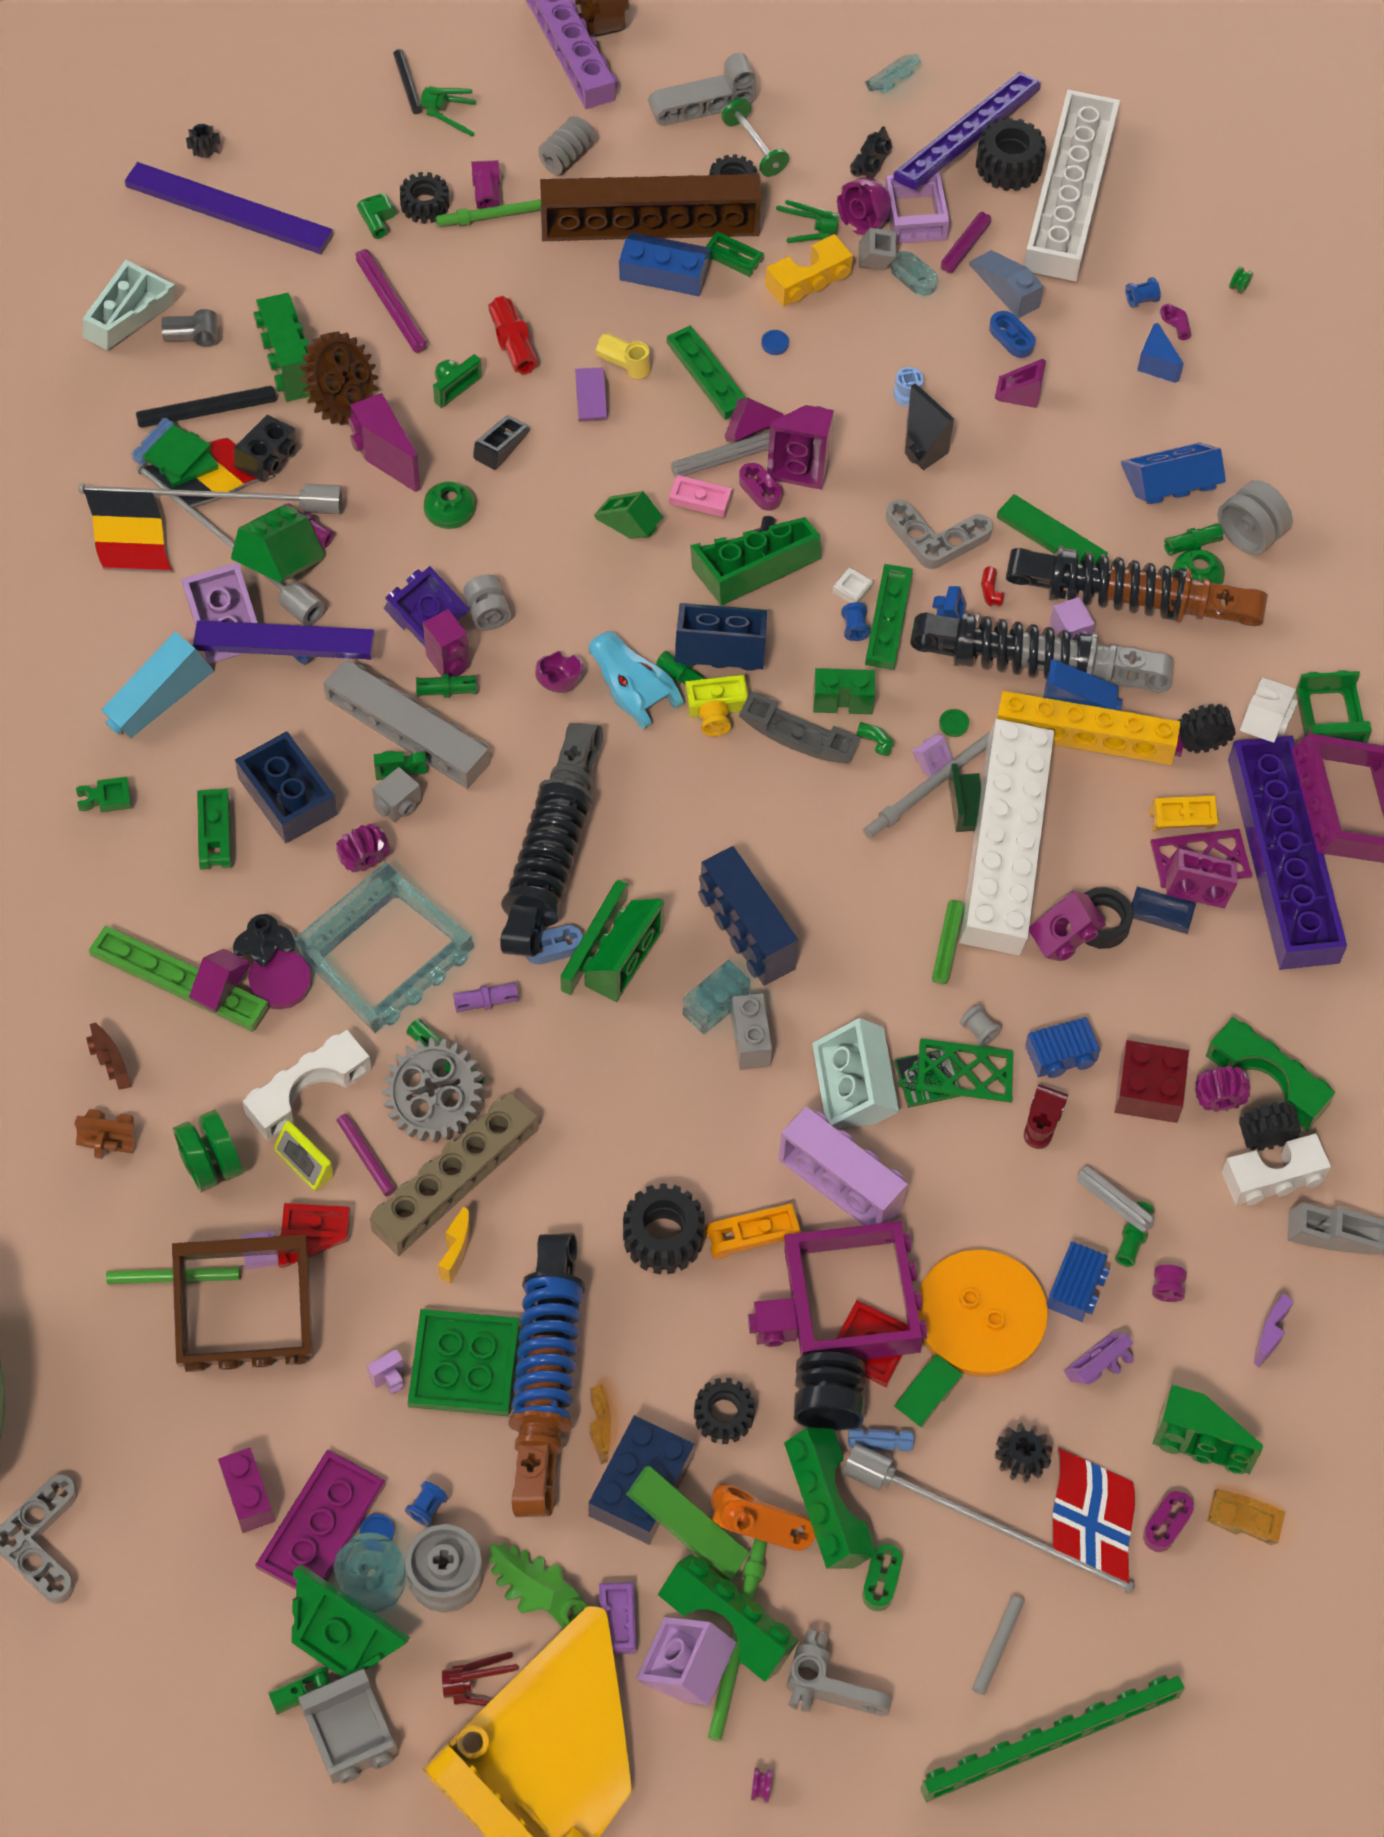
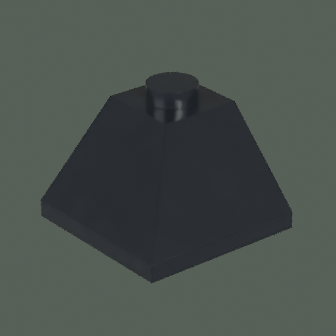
M916 383L911 386L906 420L905 454L912 463H916L922 470H925L949 453L954 418Z

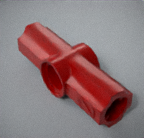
M505 296L496 297L488 304V309L496 327L499 346L502 351L506 350L514 372H518L521 375L531 373L537 367V359L530 345L526 323L523 319H519L511 298H506Z

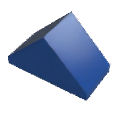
M1159 323L1153 324L1141 352L1137 371L1174 383L1180 381L1184 363Z

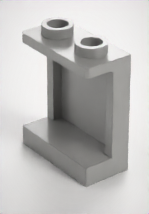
M364 1669L298 1697L301 1709L332 1784L338 1781L341 1784L349 1783L357 1779L361 1771L372 1766L374 1769L382 1768L393 1761V1757L398 1755L396 1744L385 1723Z

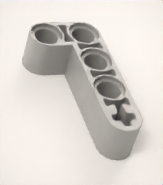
M734 53L725 60L724 75L659 89L649 96L648 103L656 122L662 126L723 112L730 102L736 99L745 98L750 104L753 102L755 97V74L747 56L744 53Z

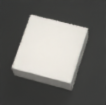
M849 567L833 586V593L850 603H860L873 587V581Z

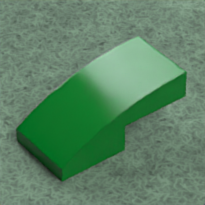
M936 1354L894 1407L918 1426L923 1427L939 1404L946 1400L964 1375Z

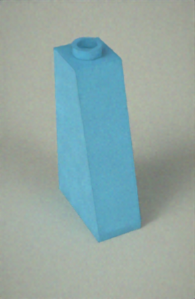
M175 631L101 709L109 718L105 723L118 735L123 731L132 738L207 678L214 670L199 652Z

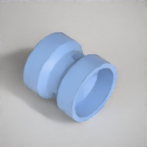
M905 367L897 372L894 399L898 404L908 407L910 390L914 383L922 389L924 377L921 371L913 367Z

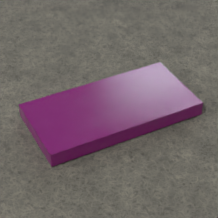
M327 1449L255 1564L256 1569L295 1590L297 1579L293 1578V1572L301 1564L327 1581L384 1489L386 1481Z

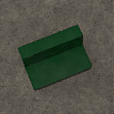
M953 763L950 767L948 783L955 831H975L981 795L979 773L959 774L958 764Z

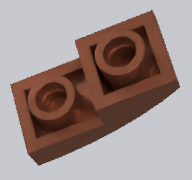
M96 1022L89 1024L92 1036L86 1037L90 1055L97 1054L99 1064L106 1065L109 1080L116 1079L119 1090L131 1087L124 1061L117 1046Z

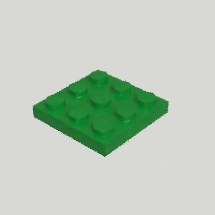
M420 1309L407 1402L408 1407L508 1416L520 1324L519 1318Z

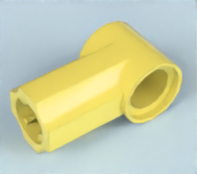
M608 333L603 334L598 340V345L595 349L596 356L625 368L628 376L631 378L642 379L649 375L651 371L649 348L645 343L639 341L629 343Z

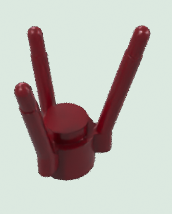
M506 1652L465 1665L452 1666V1669L442 1670L444 1698L453 1697L454 1705L472 1704L486 1706L492 1699L466 1695V1692H472L473 1690L472 1679L518 1671L519 1665L513 1664L482 1670L476 1669L511 1659L513 1653Z

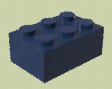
M680 603L674 662L682 663L686 666L701 664L711 665L715 668L738 667L747 671L763 670L768 610Z
M288 731L235 759L238 779L285 844L338 815L335 795Z
M634 1415L588 1502V1516L650 1545L660 1523L629 1498L626 1493L644 1467L647 1466L654 1469L678 1490L694 1458L695 1443Z

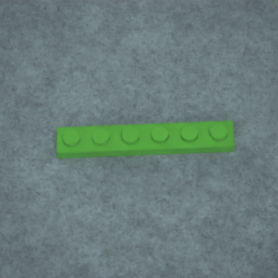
M106 925L89 948L90 956L251 1032L254 1031L269 1008L267 1001L235 986L217 1013L212 1012L189 999L199 969Z

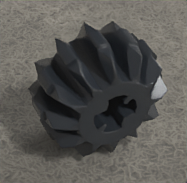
M1022 1423L1018 1424L1017 1431L1008 1427L1004 1432L1005 1437H999L996 1445L999 1449L995 1452V1459L1002 1461L999 1467L1001 1472L1011 1470V1480H1015L1018 1474H1022V1479L1025 1483L1029 1482L1031 1474L1039 1479L1043 1474L1042 1468L1047 1469L1051 1464L1048 1456L1052 1454L1053 1448L1052 1446L1045 1445L1048 1439L1047 1434L1036 1435V1425L1032 1426L1030 1431H1025V1426ZM1019 1449H1024V1453L1027 1454V1455H1029V1456H1028V1457L1023 1456L1022 1451H1018V1450H1019Z

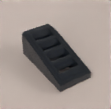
M506 415L475 441L474 459L496 470L528 434L530 426ZM507 428V429H509V430H511V431H513V432H515V433H511V432H509V431H507V430H505V429Z

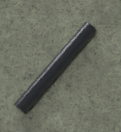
M397 49L393 52L412 113L419 114L422 112V107L402 49Z

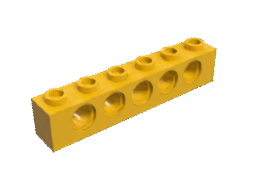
M1002 691L997 719L1053 730V745L1172 765L1181 722Z

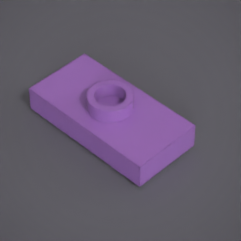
M599 1583L600 1608L606 1610L613 1654H636L634 1583Z

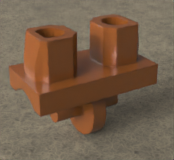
M89 1109L85 1116L77 1115L75 1120L77 1130L76 1145L94 1148L95 1158L103 1159L106 1150L126 1153L134 1152L135 1129L134 1117L132 1115L120 1114L117 1116L116 1121L105 1120V1114L101 1110Z

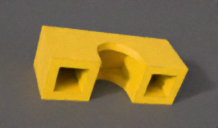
M833 234L812 245L811 266L797 265L788 256L766 267L765 286L782 307L800 301L803 297L815 291L824 289L827 285L837 280L845 279L851 274L853 255L840 239Z

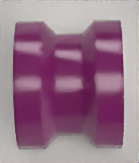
M1175 1265L1155 1267L1154 1278L1156 1279V1284L1152 1288L1153 1297L1165 1302L1182 1301L1185 1298V1289L1182 1286L1187 1279L1186 1270Z

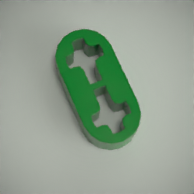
M891 1544L878 1546L875 1549L877 1555L873 1556L870 1560L862 1599L864 1604L873 1611L887 1609L893 1600L902 1564V1556L900 1551ZM884 1554L890 1555L891 1562L896 1563L888 1566L887 1574L880 1573L882 1562L877 1560L883 1559ZM878 1581L884 1582L882 1592L888 1596H882L880 1601L873 1600L874 1594L869 1592L875 1591Z

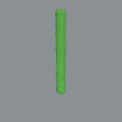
M240 1267L186 1269L187 1282L240 1280ZM173 1269L107 1271L106 1282L107 1284L173 1282Z

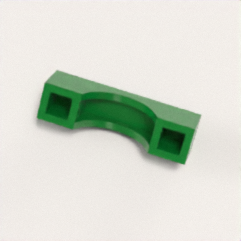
M1234 1017L1214 1037L1208 1047L1206 1057L1221 1068L1231 1066L1232 1068L1238 1067L1242 1070H1257L1272 1077L1283 1092L1284 1102L1295 1106L1300 1126L1307 1132L1330 1106L1336 1093L1326 1081L1314 1077L1305 1070L1300 1062L1288 1058L1280 1052L1274 1043L1265 1041L1254 1033V1030L1248 1024L1239 1022Z
M805 1428L785 1441L784 1445L826 1569H854L877 1555L866 1522L854 1516L844 1505L838 1494L835 1484V1471L838 1464L844 1458L834 1429Z
M692 1554L676 1564L657 1594L683 1616L700 1609L712 1610L724 1616L732 1624L738 1636V1661L764 1682L780 1671L799 1642L786 1625L774 1621L764 1613L761 1605L755 1601L748 1600L737 1591V1587L731 1581L718 1576L710 1569L709 1564L705 1560Z

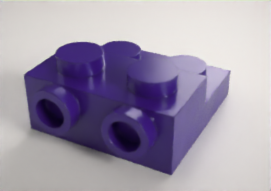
M431 566L423 572L418 569L406 580L408 585L402 590L399 587L392 590L385 597L388 602L383 608L403 630L407 627L424 647V621L447 609L450 610L458 621L469 611L465 603Z

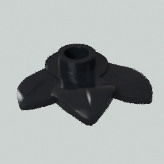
M260 914L253 917L247 924V930L238 935L233 944L235 955L243 956L250 953L253 960L262 967L267 966L277 949L293 952L296 947L295 938L291 930L279 926L276 919L268 914Z

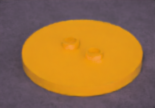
M967 1250L953 1254L935 1265L926 1275L920 1286L922 1310L917 1312L919 1320H925L927 1339L922 1340L934 1356L936 1354L963 1374L989 1377L1011 1372L1027 1362L1041 1344L1048 1319V1308L1044 1292L1033 1274L1024 1265L1007 1255L989 1250Z

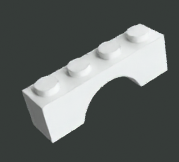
M348 1030L340 1035H333L327 1039L324 1046L315 1052L303 1055L296 1065L288 1070L278 1072L272 1081L264 1087L252 1090L246 1096V1099L243 1100L245 1115L269 1142L280 1134L287 1121H291L294 1124L292 1106L297 1095L303 1089L319 1082H331L347 1088L372 1071L370 1056Z

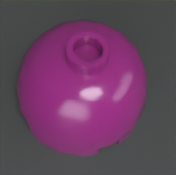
M862 177L842 186V193L837 197V207L845 225L850 223L857 228L853 232L865 235L870 228L879 229L884 225L891 212V198L882 183L872 178Z

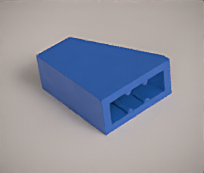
M1051 660L1043 698L1121 711L1122 699L1117 698L1118 686L1057 660Z

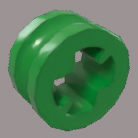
M1239 266L1230 281L1229 288L1232 290L1237 288L1238 293L1243 294L1251 282L1253 272L1250 270L1245 272L1244 267Z

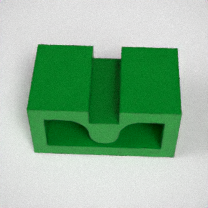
M815 668L813 713H837V707H848L849 714L872 715L875 698V670Z

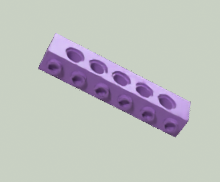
M526 0L584 108L589 109L615 101V89L618 88L616 76L614 73L609 72L605 56L599 54L595 38L589 36L585 20L579 18L575 2L573 0Z

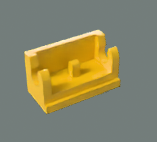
M1215 795L1155 798L1149 808L1150 817L1154 816L1152 831H1160L1163 828L1185 827L1213 829L1218 825Z

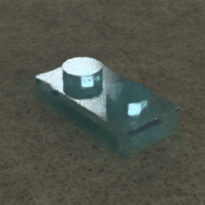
M917 53L902 56L865 81L869 91H888L895 86L894 82L897 79H904L914 73L913 68L922 62Z

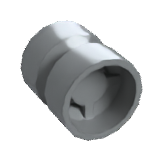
M489 574L480 575L471 579L464 586L463 592L469 608H471L470 612L477 628L480 630H493L509 621L512 613L504 597L498 577Z

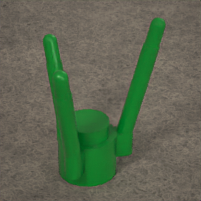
M433 86L424 88L421 96V107L427 109L426 115L436 117L461 132L474 136L473 131L438 112L446 108L447 101L475 105L476 100L447 95L471 94L473 92L472 89L438 88Z
M786 200L785 204L794 208L776 206L777 211L815 219L814 230H819V233L789 237L786 239L787 243L823 240L829 235L836 234L838 213L821 210L791 200Z

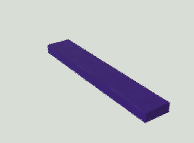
M197 620L193 647L197 651L371 660L375 633L374 629Z

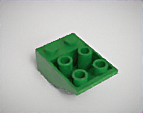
M1171 1385L1161 1408L1152 1444L1159 1446L1166 1453H1182L1192 1456L1193 1460L1202 1464L1215 1463L1225 1466L1227 1471L1234 1474H1250L1262 1452L1263 1445L1205 1394Z

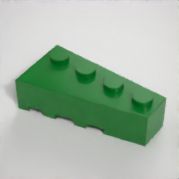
M289 292L257 299L258 311L253 312L257 329L262 328L263 333H260L263 348L270 351V354H267L270 370H276L277 375H274L277 391H283L286 402L311 397L310 393H303L307 383L300 381V378L306 376V373L300 369V366L307 365L302 355L309 354L306 349L309 343L307 338H304L301 323L298 322L297 312Z
M806 517L770 525L769 530L762 532L746 531L743 532L742 537L727 540L726 537L714 539V544L701 546V543L690 545L693 571L721 606L821 559L820 534Z

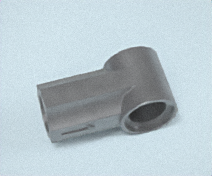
M200 309L193 316L162 317L163 341H193L201 347H210L217 342L218 315L212 310Z

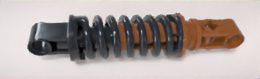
M1059 545L1055 555L1033 552L1024 548L1012 549L1005 578L1008 582L1016 585L1047 588L1049 600L1052 601L1059 598L1065 599L1066 592L1067 599L1071 600L1077 598L1079 592L1083 591V603L1090 605L1095 593L1099 594L1098 605L1100 608H1105L1109 600L1114 601V609L1117 611L1123 608L1124 603H1128L1129 611L1134 614L1137 613L1140 606H1145V615L1152 616L1156 608L1160 609L1162 619L1174 620L1181 623L1185 614H1190L1192 616L1195 615L1196 619H1203L1205 616L1219 620L1239 622L1248 626H1260L1264 622L1268 597L1267 593L1257 589H1243L1210 583V579L1204 578L1202 581L1199 579L1195 580L1192 578L1190 568L1175 569L1174 575H1171V569L1167 565H1163L1158 573H1156L1153 563H1147L1143 570H1140V564L1137 560H1131L1128 566L1125 567L1124 560L1121 557H1117L1109 569L1108 556L1100 555L1094 566V558L1091 552H1085L1080 563H1078L1077 551L1064 548L1062 545ZM1220 599L1225 600L1226 606L1221 605Z

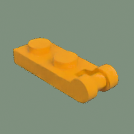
M792 1203L711 1222L705 1226L706 1237L711 1239L712 1242L710 1250L713 1259H722L733 1253L783 1242L785 1234L801 1233ZM732 1232L733 1239L724 1241L723 1235Z

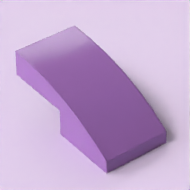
M603 367L575 369L579 422L607 420Z
M1285 1294L1275 1304L1259 1336L1254 1357V1364L1259 1368L1279 1346L1285 1334L1277 1326L1289 1314L1294 1303Z

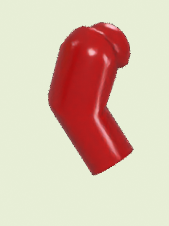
M988 566L984 568L981 579L984 600L990 607L992 605L1000 607L1003 604L1004 593L1002 591H994L997 570L994 567Z

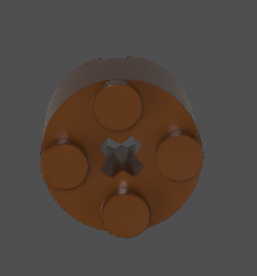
M575 0L576 5L580 4L582 13H579L578 16L580 19L583 18L585 20L589 35H597L625 28V10L629 9L628 0Z

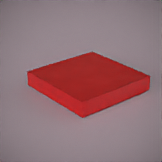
M856 1300L836 1339L906 1331L909 1329L908 1324ZM903 1355L862 1360L866 1364L865 1378L887 1388Z

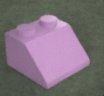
M664 1617L636 1680L685 1703L709 1706L737 1642L711 1622Z

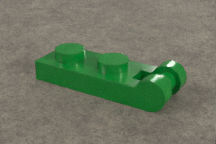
M228 788L197 790L199 868L204 870L210 869V866L221 865V868H231ZM209 848H220V853L209 854Z

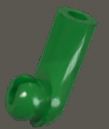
M860 722L856 736L877 742L875 752L889 756L891 748L894 747V740L883 728Z

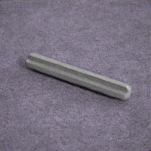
M770 431L675 460L671 463V470L675 477L677 475L684 476L769 449Z

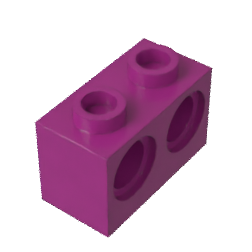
M1179 848L1166 872V895L1224 909L1238 884L1237 862Z

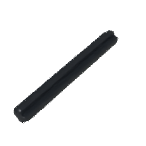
M269 385L137 411L136 419L138 426L144 428L157 425L163 418L174 422L272 403L276 401L274 387Z

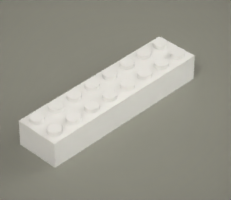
M1067 90L1026 249L1024 266L1032 273L1077 282L1120 100Z
M997 718L994 721L986 748L981 795L959 940L960 944L1020 956L1028 939L1054 737L1053 730Z

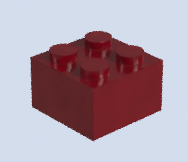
M1126 1040L1120 1061L1114 1113L1177 1123L1184 1104L1189 1050Z

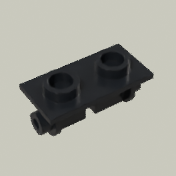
M882 126L879 133L873 132L867 136L865 143L860 149L861 154H857L854 161L850 164L852 175H865L866 178L874 179L892 149V142L885 126Z

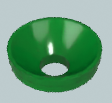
M445 481L438 483L428 490L424 498L425 516L433 525L440 528H459L467 524L473 518L476 511V501L472 491L459 482ZM446 491H453L457 494V497L454 500L446 501L441 498V495Z
M1191 549L1185 551L1177 557L1172 567L1171 575H1174L1175 569L1190 568L1192 578L1195 580L1199 579L1202 581L1204 578L1210 579V583L1221 585L1224 581L1225 570L1222 561L1216 555L1206 550ZM1196 559H1202L1209 564V567L1198 569L1192 562Z

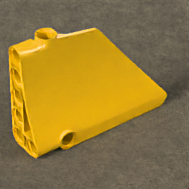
M585 1607L422 1768L427 1776L485 1837H600L631 1794L630 1770L608 1616L603 1608ZM468 1732H475L481 1738V1747L475 1753H470L463 1747V1737Z

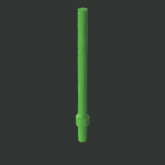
M541 199L470 211L467 208L458 209L456 213L435 216L437 227L453 224L464 226L470 225L472 221L540 211Z
M755 1538L750 1559L744 1565L742 1577L745 1580L741 1593L748 1600L752 1601L755 1598L758 1582H761L763 1579L765 1566L762 1563L767 1542ZM734 1627L731 1639L737 1643L721 1678L708 1738L714 1741L722 1740L739 1667V1640Z

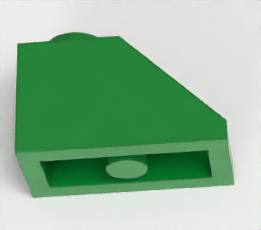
M644 491L610 496L593 515L598 521L630 539L651 536L657 530L656 525L663 518Z

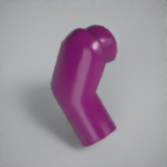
M1164 304L1160 308L1162 320L1176 328L1178 339H1189L1192 334L1186 312L1172 304Z

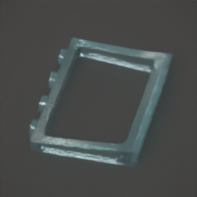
M386 862L294 938L300 956L374 1033L378 1032L386 1024L389 1026L395 1024L400 1017V1012L406 1006L418 1004L423 997V992L428 987L440 985L446 977V972L454 965L457 967L463 965L468 958V953L475 948L471 935L419 893ZM399 898L452 941L377 1006L369 1007L326 962L324 957L392 899Z

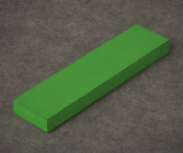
M650 1466L644 1467L626 1493L629 1498L694 1554L705 1560L724 1579L731 1581L750 1553Z

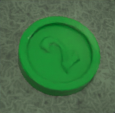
M946 710L940 716V730L950 737L962 736L968 730L969 718L961 710Z

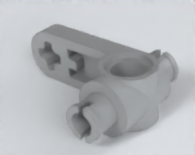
M807 1630L805 1644L797 1645L787 1683V1688L792 1691V1695L788 1705L797 1710L799 1701L802 1700L801 1711L809 1712L812 1699L814 1698L874 1715H888L892 1702L890 1696L879 1691L825 1677L831 1655L825 1650L829 1636L820 1632L818 1641H815L817 1630ZM802 1668H811L816 1672L817 1677L813 1680H804L798 1672Z

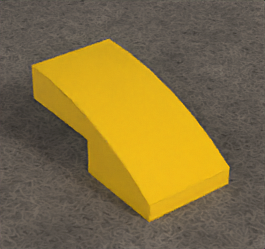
M465 1207L460 1210L445 1232L446 1245L450 1248L438 1264L439 1277L450 1284L463 1262L469 1242V1210Z

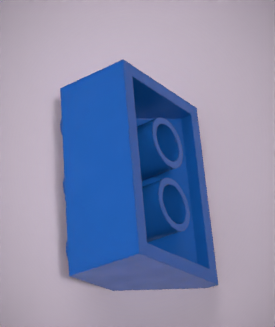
M633 232L625 239L619 259L620 280L700 297L712 248Z
M1201 442L1121 461L1122 468L1135 497L1145 500L1147 504L1164 501L1163 497L1173 495V497L1190 495V490L1199 489L1200 491L1213 490L1217 488L1216 484L1226 482L1221 448Z

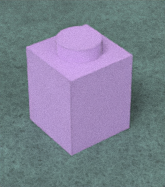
M1080 597L1053 605L1050 624L1057 636L1063 629L1069 631L1071 640H1073L1078 632L1093 633L1095 623Z

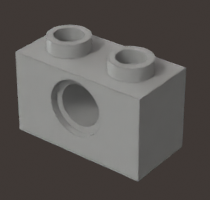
M763 993L732 997L731 1021L739 1070L770 1067L772 1046Z

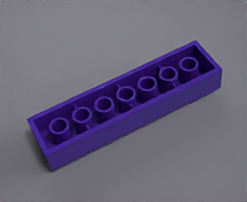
M1293 736L1277 737L1274 743L1265 739L1234 741L1228 758L1279 970L1340 964L1347 948L1324 854H1320L1317 851L1291 750L1295 747Z

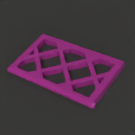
M1240 829L1151 839L1150 841L1161 888H1166V871L1176 853L1175 851L1169 859L1160 853L1159 847L1173 845L1177 849L1195 852L1187 847V844L1205 842L1208 846L1202 854L1208 855L1212 848L1227 856L1225 860H1234L1242 866L1243 871L1237 872V879L1251 878L1253 876ZM1234 838L1236 846L1231 851L1219 844L1218 840Z

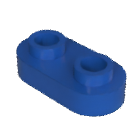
M998 311L991 316L989 331L1010 354L1016 357H1027L1032 354L1035 346V336L1013 313Z

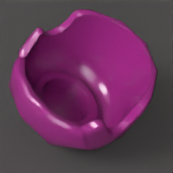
M556 651L550 656L541 657L537 661L535 676L539 684L544 688L556 693H566L579 682L583 671V663L575 654L567 658L560 651Z

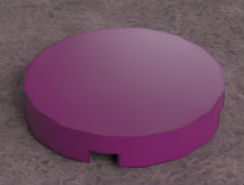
M276 950L274 956L265 967L254 962L248 976L251 994L267 1001L268 1006H271L272 1009L279 1010L291 1008L303 1001L312 983L309 965L304 958L295 952Z

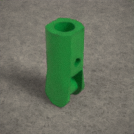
M317 1668L292 1682L269 1691L268 1694L276 1714L278 1715L300 1705L298 1697L330 1684L326 1675L329 1672L328 1668ZM314 1681L316 1689L306 1692L304 1685Z

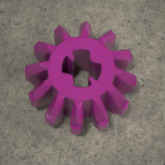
M369 824L367 826L361 825L359 828L352 829L351 832L343 834L342 839L336 843V851L341 864L345 866L346 870L357 872L359 870L365 871L367 868L374 867L375 864L382 862L384 857L390 853V846L387 842L388 838L381 828L374 824Z
M1218 1066L1217 1069H1207L1206 1073L1197 1076V1081L1195 1082L1196 1098L1199 1100V1105L1203 1106L1205 1110H1214V1112L1220 1110L1228 1111L1232 1108L1237 1109L1240 1105L1248 1102L1250 1083L1246 1073L1241 1068H1232L1231 1066L1220 1068Z

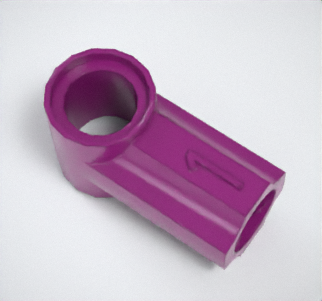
M471 161L476 207L482 209L500 206L498 185H500L499 161Z

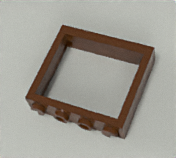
M306 1234L172 1243L176 1364L179 1367H185V1372L205 1371V1365L217 1364L219 1370L238 1369L239 1363L252 1362V1367L272 1366V1361L286 1360V1365L306 1364V1358H313L309 1248ZM298 1253L302 1347L189 1354L186 1260Z

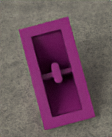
M1042 358L999 376L995 399L1001 402L1037 408L1046 361Z
M750 398L738 399L725 433L726 442L737 441L768 427L772 421L784 416V414Z
M221 949L203 957L189 999L217 1013L251 966L250 962L226 949Z

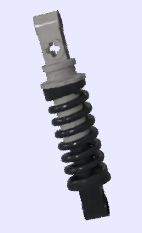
M963 611L960 619L938 616L932 613H920L914 619L910 639L911 646L920 652L953 656L954 666L957 667L959 665L973 667L976 664L978 655H981V666L985 670L990 669L994 658H997V670L999 672H1005L1009 661H1012L1013 674L1020 675L1023 668H1028L1029 677L1035 678L1039 670L1044 671V679L1047 680L1051 660H1057L1104 681L1123 687H1133L1162 693L1168 691L1172 685L1174 660L1171 656L1165 653H1153L1136 648L1119 647L1112 643L1108 646L1098 643L1097 633L1087 634L1078 632L1073 640H1071L1068 630H1061L1058 636L1055 637L1052 627H1045L1042 634H1039L1038 626L1030 624L1025 632L1023 631L1022 623L1018 621L1012 624L1009 633H1007L1008 626L1005 619H999L994 630H992V620L989 616L982 617L978 628H976L979 615L968 613V611ZM1131 656L1133 657L1132 664L1129 663ZM1128 672H1131L1130 678L1127 679Z

